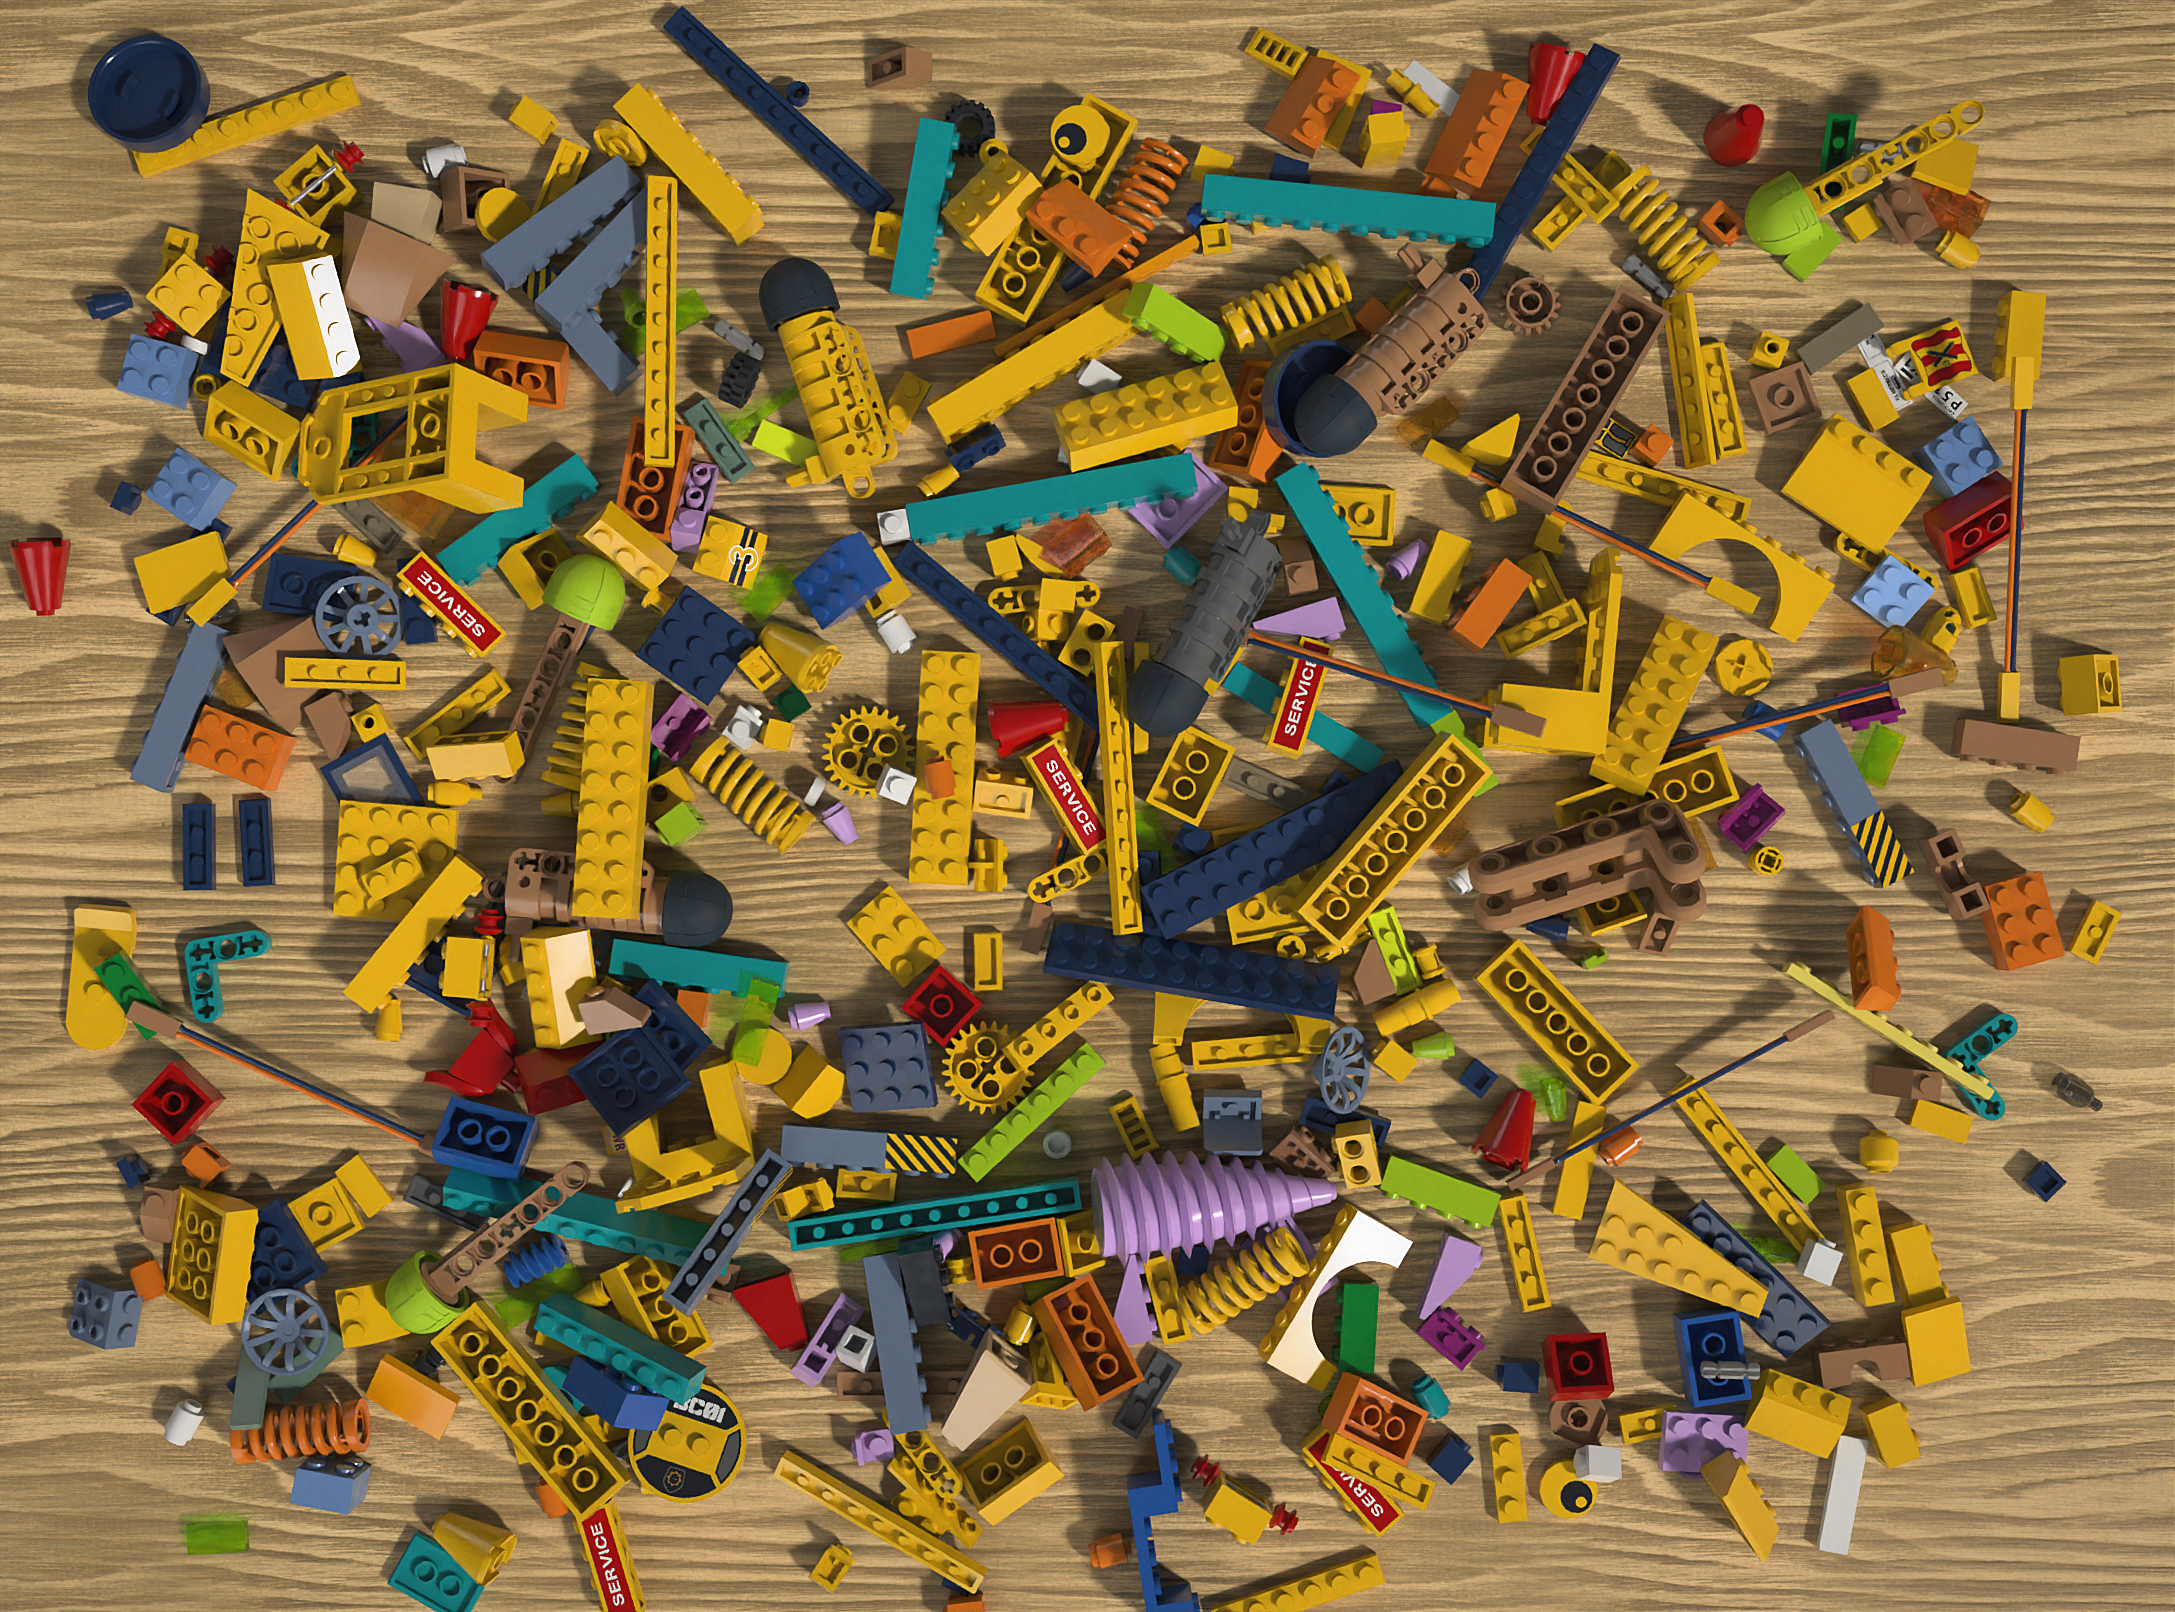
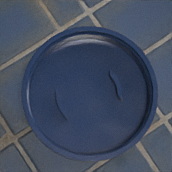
M154 35L138 36L119 43L110 49L98 62L89 81L88 103L95 121L116 143L135 152L158 153L177 147L198 130L209 108L210 85L201 65L182 45L166 37Z
M1305 340L1297 342L1283 350L1268 369L1262 389L1264 420L1276 442L1292 454L1314 458L1332 457L1317 454L1304 445L1295 428L1294 414L1302 394L1322 374L1329 373L1334 375L1353 356L1355 352L1344 344L1333 340Z

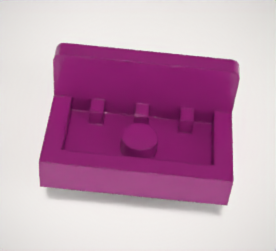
M1885 683L1834 694V697L1881 686ZM1890 696L1837 709L1841 727H1852L1853 732L1870 728L1869 722L1880 720L1881 725L1898 722V716L1906 714L1905 708L1900 709L1898 698L1892 699Z
M679 691L653 722L651 727V743L676 762L679 757L683 758L687 755L692 747L691 743L697 735L701 736L706 732L712 717L706 710Z
M1756 783L1752 788L1747 787L1739 795V801L1732 808L1727 807L1718 816L1717 826L1719 832L1744 854L1786 814L1783 807L1763 792V787L1759 783Z
M1439 1306L1425 1319L1416 1332L1462 1371L1479 1350L1484 1351L1486 1349V1346L1481 1341L1484 1336L1471 1325L1468 1329L1459 1322L1462 1317L1448 1306L1444 1310Z

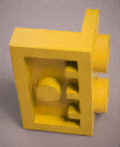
M994 767L979 769L976 778L973 811L1030 819L1035 782L1031 775L1023 771L1013 773L1002 772Z

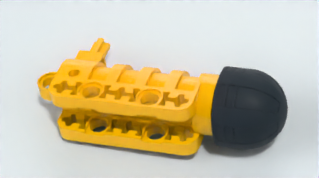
M798 257L781 260L765 273L759 288V302L768 330L779 332L819 451L818 455L805 459L806 466L786 473L787 484L790 485L791 489L810 482L814 485H822L835 479L843 478L847 491L851 496L860 499L868 498L875 491V480L871 468L895 459L899 449L861 334L854 327L843 326L836 322L833 313L840 309V304L830 277L819 265ZM856 358H859L863 363L862 371L859 369ZM875 413L879 414L882 419L881 426L878 425ZM886 444L890 445V449H888L887 451ZM859 477L865 478L868 483L867 490L862 494H859L854 489V482Z

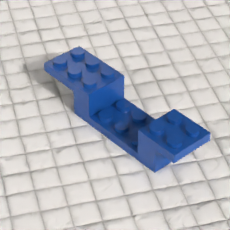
M1163 1411L1153 1412L1152 1420L1160 1470L1126 1475L1146 1612H1200L1198 1593L1191 1592L1190 1583L1161 1587L1158 1568H1152V1566H1157L1154 1539L1148 1540V1537L1153 1536L1150 1516L1179 1512L1177 1502H1183L1179 1476L1173 1477V1473L1178 1472L1175 1447L1169 1448L1168 1445L1174 1443L1170 1419H1164Z

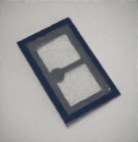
M386 733L319 768L339 804L340 800L347 799L426 806Z

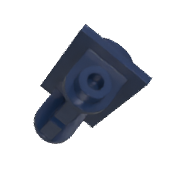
M995 423L990 426L986 424L971 433L975 441L972 444L964 437L949 445V449L944 451L958 473L972 468L975 463L988 456L997 454L1000 449L1006 447L1001 432Z
M965 1306L962 1310L959 1308L954 1309L958 1316L956 1318L952 1316V1321L945 1323L949 1327L948 1331L964 1342L971 1333L975 1335L970 1344L975 1350H977L988 1328L999 1337L1002 1335V1332L988 1323L984 1327L976 1320L979 1316Z

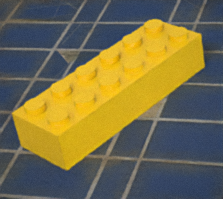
M637 83L613 105L621 121L639 135L650 153L673 177H677V182L731 240L741 248L765 225L761 218L763 212L759 208V204L749 193L743 195L744 192L739 187L740 184L729 172L723 174L724 170L719 165L720 163L709 150L704 153L705 150L699 144L700 141L689 129L684 132L685 128L681 125L680 119L670 108L666 110L660 102L661 99L650 87L645 90Z
M1218 360L1053 406L1055 430L1071 472H1076L1237 426L1238 405Z
M1665 614L1609 727L1606 754L1595 756L1590 768V775L1644 798L1715 652L1719 637Z
M1718 744L1661 763L1644 798L1607 782L1551 802L1549 806L1559 829L1654 799H1666L1677 804L1685 818L1739 800L1740 798L1721 745Z
M1512 937L1471 977L1590 1103L1599 1106L1640 1067L1519 938Z

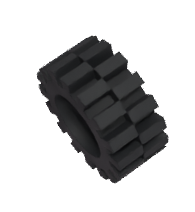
M971 99L970 103H965V100H961L960 105L953 104L951 106L952 110L946 112V119L943 122L954 123L957 127L956 132H959L958 127L960 123L968 118L975 119L981 126L979 134L974 138L967 139L960 136L958 150H953L954 152L958 151L960 156L964 157L965 154H969V157H974L975 153L979 154L980 147L985 141L995 139L994 117L991 115L989 108H984L983 103L975 104V100Z
M738 351L734 358L731 359L730 365L727 366L726 374L723 375L718 399L740 409L743 408L744 404L746 405L748 402V398L751 397L752 390L756 386L755 383L759 379L758 374L761 372V361Z

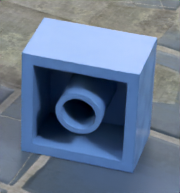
M131 334L117 390L135 398L186 410L200 355L185 347Z
M1972 416L1957 422L1912 452L1922 470L1933 476L1930 482L1942 500L1957 495L2003 464Z
M177 447L145 495L189 526L206 533L212 524V520L217 517L238 485L195 455Z
M319 1453L317 1456L309 1458L296 1469L290 1503L348 1515L365 1500L372 1465L363 1464V1460L358 1458L342 1460L335 1458L334 1454L324 1456Z

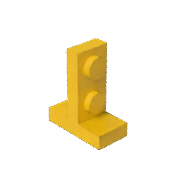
M1041 1331L1033 1336L1029 1342L1034 1383L1020 1398V1403L1066 1410L1079 1401L1072 1387L1064 1385L1061 1365L1044 1332Z

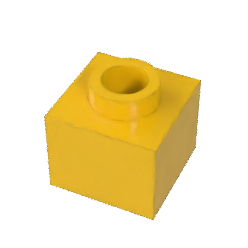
M1763 330L1757 335L1747 362L1773 372L1780 368L1790 341ZM1767 346L1776 348L1775 353H1770Z
M374 704L351 716L364 743L384 733L388 735L395 731L387 712L381 704ZM369 718L374 720V725L371 728H368L366 720Z
M769 718L768 724H763L760 733L763 747L789 753L795 725Z

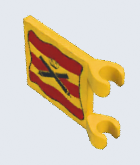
M1958 320L1896 342L1885 349L1889 359L1909 352L1921 383L1902 391L1906 401L1979 373Z

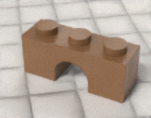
M1942 828L1917 840L1952 919L1965 920L1991 908L1979 881L1972 880L1964 868L1962 857L1967 854L1955 828Z
M1880 1334L1876 1340L1868 1341L1863 1337L1850 1338L1848 1343L1838 1344L1836 1341H1824L1819 1343V1347H1811L1815 1383L1822 1388L1852 1385L1851 1371L1853 1366L1860 1360H1869L1872 1375L1881 1381L1910 1378L1906 1342L1895 1337L1894 1334Z

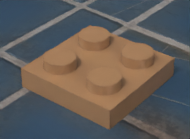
M1803 361L1746 382L1765 436L1823 415Z

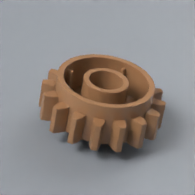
M1529 272L1527 277L1523 278L1520 273L1515 277V282L1511 279L1506 282L1507 289L1500 290L1498 295L1504 299L1498 300L1496 307L1503 308V310L1499 312L1497 317L1506 318L1507 321L1503 327L1507 328L1512 325L1514 327L1513 335L1522 330L1524 338H1527L1531 331L1536 336H1539L1542 333V328L1549 330L1552 326L1550 321L1557 320L1559 315L1554 311L1559 310L1561 307V303L1556 302V298L1560 293L1553 291V282L1547 283L1544 281V275L1536 278L1533 272ZM1529 299L1533 301L1535 310H1527L1523 306L1522 300Z

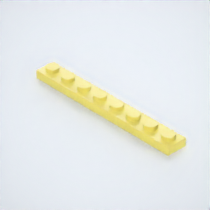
M1799 961L1796 964L1786 962L1780 971L1931 1068L1943 1072L1944 1076L1977 1097L1989 1100L1995 1092L1994 1089L1987 1086L1989 1080L1976 1072L1970 1075L1963 1071L1964 1065L1950 1056L1944 1059L1936 1054L1939 1049L1925 1040H1922L1921 1043L1911 1038L1913 1033L1899 1024L1896 1027L1886 1022L1888 1017L1880 1011L1854 1010L1852 994L1847 992L1844 996L1835 990L1837 985L1825 977H1822L1820 980L1811 975L1812 969Z

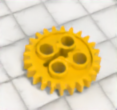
M862 706L861 714L859 715L853 708L850 709L851 718L849 719L841 714V725L832 722L831 725L836 731L834 734L825 733L831 739V743L822 744L823 748L829 750V754L822 756V759L830 760L831 763L824 768L825 771L834 770L835 772L830 780L832 782L838 779L841 780L838 787L839 790L849 786V796H852L856 790H859L860 799H864L866 793L870 792V796L874 800L877 796L875 787L878 780H873L869 776L870 767L874 764H880L884 768L885 764L888 763L912 773V770L906 765L907 762L916 761L915 758L908 756V752L915 750L916 747L907 745V742L913 738V735L903 734L908 727L906 724L897 726L900 717L896 715L889 720V710L886 709L882 715H879L878 707L874 706L870 714L867 708ZM859 726H866L869 730V737L863 742H858L854 737V732ZM880 729L881 733L873 746L876 756L868 758L862 776L858 777L857 772L865 759V754L862 753L863 748L868 749L870 747L875 731ZM890 737L894 739L896 746L893 752L886 754L882 752L880 745L883 739ZM848 752H853L857 756V764L853 768H846L843 765V757Z
M985 1020L981 1021L980 1029H977L973 1023H970L971 1032L967 1033L965 1030L960 1029L959 1032L962 1039L951 1038L955 1048H945V1051L951 1057L942 1059V1063L949 1065L948 1069L942 1071V1075L950 1076L951 1079L944 1085L954 1086L955 1089L950 1094L951 1097L958 1094L962 1096L959 1105L964 1104L966 1101L970 1102L969 1111H972L977 1105L980 1106V1114H983L986 1107H990L994 1115L997 1106L1000 1105L1006 1112L1008 1101L1016 1106L1018 1105L1016 1095L1026 1097V1093L1022 1089L1023 1086L1032 1087V1083L1026 1077L1034 1076L1035 1071L1028 1068L1021 1072L1017 1070L1013 1072L1004 1071L1001 1067V1061L1006 1058L1004 1053L994 1064L993 1068L996 1072L989 1071L976 1088L972 1087V1083L983 1071L984 1066L981 1063L983 1061L986 1063L990 1062L1001 1046H1006L1016 1038L1019 1030L1016 1029L1011 1034L1008 1033L1007 1023L1002 1029H998L997 1020L993 1021L991 1028H987ZM989 1039L993 1042L994 1051L991 1054L987 1055L979 1051L978 1043L981 1040ZM965 1062H971L976 1067V1074L972 1077H965L960 1071V1066ZM988 1080L996 1081L999 1085L998 1093L994 1095L986 1094L983 1084Z

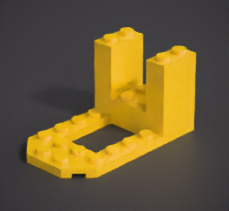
M457 363L324 390L317 400L320 405L313 415L308 413L301 422L297 479L303 486L308 487L312 492V498L319 504L331 505L414 490L476 514L523 507L524 479L478 461L475 457L477 429L488 431L527 423L528 395ZM408 406L405 458L349 468L352 417Z
M1607 547L1595 554V557L1591 558L1590 576L1587 589L1583 590L1581 595V607H1585L1584 616L1588 623L1578 628V636H1582L1581 648L1578 647L1576 650L1575 664L1579 665L1578 676L1574 677L1572 690L1503 683L1498 685V690L1484 691V696L1479 697L1480 703L1489 706H1495L1497 703L1546 718L1548 721L1541 739L1492 724L1489 718L1482 716L1481 725L1477 724L1475 741L1479 742L1480 749L1580 759L1606 754L1623 577L1622 566H1616L1615 561L1620 559L1619 548Z
M722 1056L705 1062L706 1067L699 1071L714 1131L699 1135L700 1137L695 1138V1141L691 1143L689 1138L672 1142L669 1145L661 1113L658 1110L624 1136L637 1183L622 1192L623 1196L615 1201L618 1214L631 1211L630 1208L633 1207L635 1211H640L712 1191L714 1185L723 1183L725 1186L735 1183L757 1164L762 1156L741 1077L734 1059L727 1060V1056Z

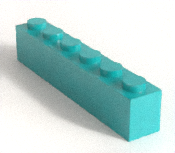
M920 117L890 287L892 295L927 301V295L933 294L935 278L931 277L932 267L938 266L940 249H936L938 237H943L945 220L941 219L942 214L940 212L948 205L950 200V191H947L946 187L948 179H953L955 162L951 161L953 150H958L961 136L960 132H956L957 127L954 123Z
M576 453L523 492V507L496 511L438 553L436 557L456 584L462 587L465 585L467 587L472 586L482 578L480 574L488 568L493 570L499 567L497 563L511 546L527 540L535 534L538 535L549 530L552 527L550 523L559 517L563 519L575 511L574 506L582 500L587 502L599 493L597 489L602 487V484L583 458Z
M614 938L609 973L617 974L616 979L633 982L634 977L645 978L646 984L654 978L661 986L663 981L674 982V988L691 990V985L702 986V992L719 994L720 989L730 990L731 996L748 998L749 993L760 995L759 1000L777 1002V997L782 998L786 993L790 962Z
M561 1291L540 1303L534 1329L680 1405H683L700 1392L707 1366Z

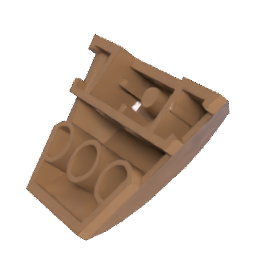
M344 210L341 291L345 306L398 328L457 258Z
M315 615L221 638L239 673L268 713L290 734L305 717L304 707L318 701L326 689L284 688V658L342 659L327 649L321 641L316 628Z

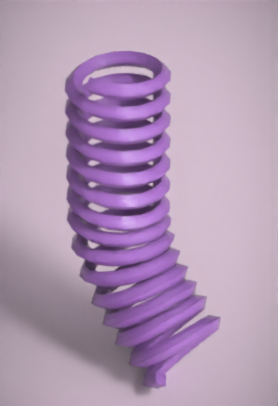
M1677 1471L1680 1475L1692 1480L1704 1478L1701 1472Z

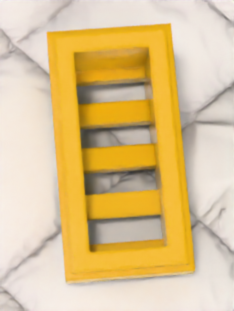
M1261 27L1258 28L1244 51L1245 54L1290 82L1293 81L1309 55V52ZM1263 38L1267 42L1259 52L1255 49ZM1273 44L1276 46V48L1273 51L1272 55L1269 57L1265 54L1269 50L1270 46ZM1283 50L1286 53L1280 62L1275 60L1280 51ZM1290 56H1292L1295 58V60L1289 67L1285 64L1289 60Z
M1134 1095L1108 1108L1133 1161L1141 1160L1146 1151L1153 1154L1161 1150ZM1131 1107L1134 1108L1135 1112L1120 1119L1119 1113ZM1139 1118V1123L1125 1129L1124 1124ZM1144 1129V1134L1132 1140L1130 1139L1129 1135ZM1149 1139L1151 1144L1136 1151L1134 1146Z

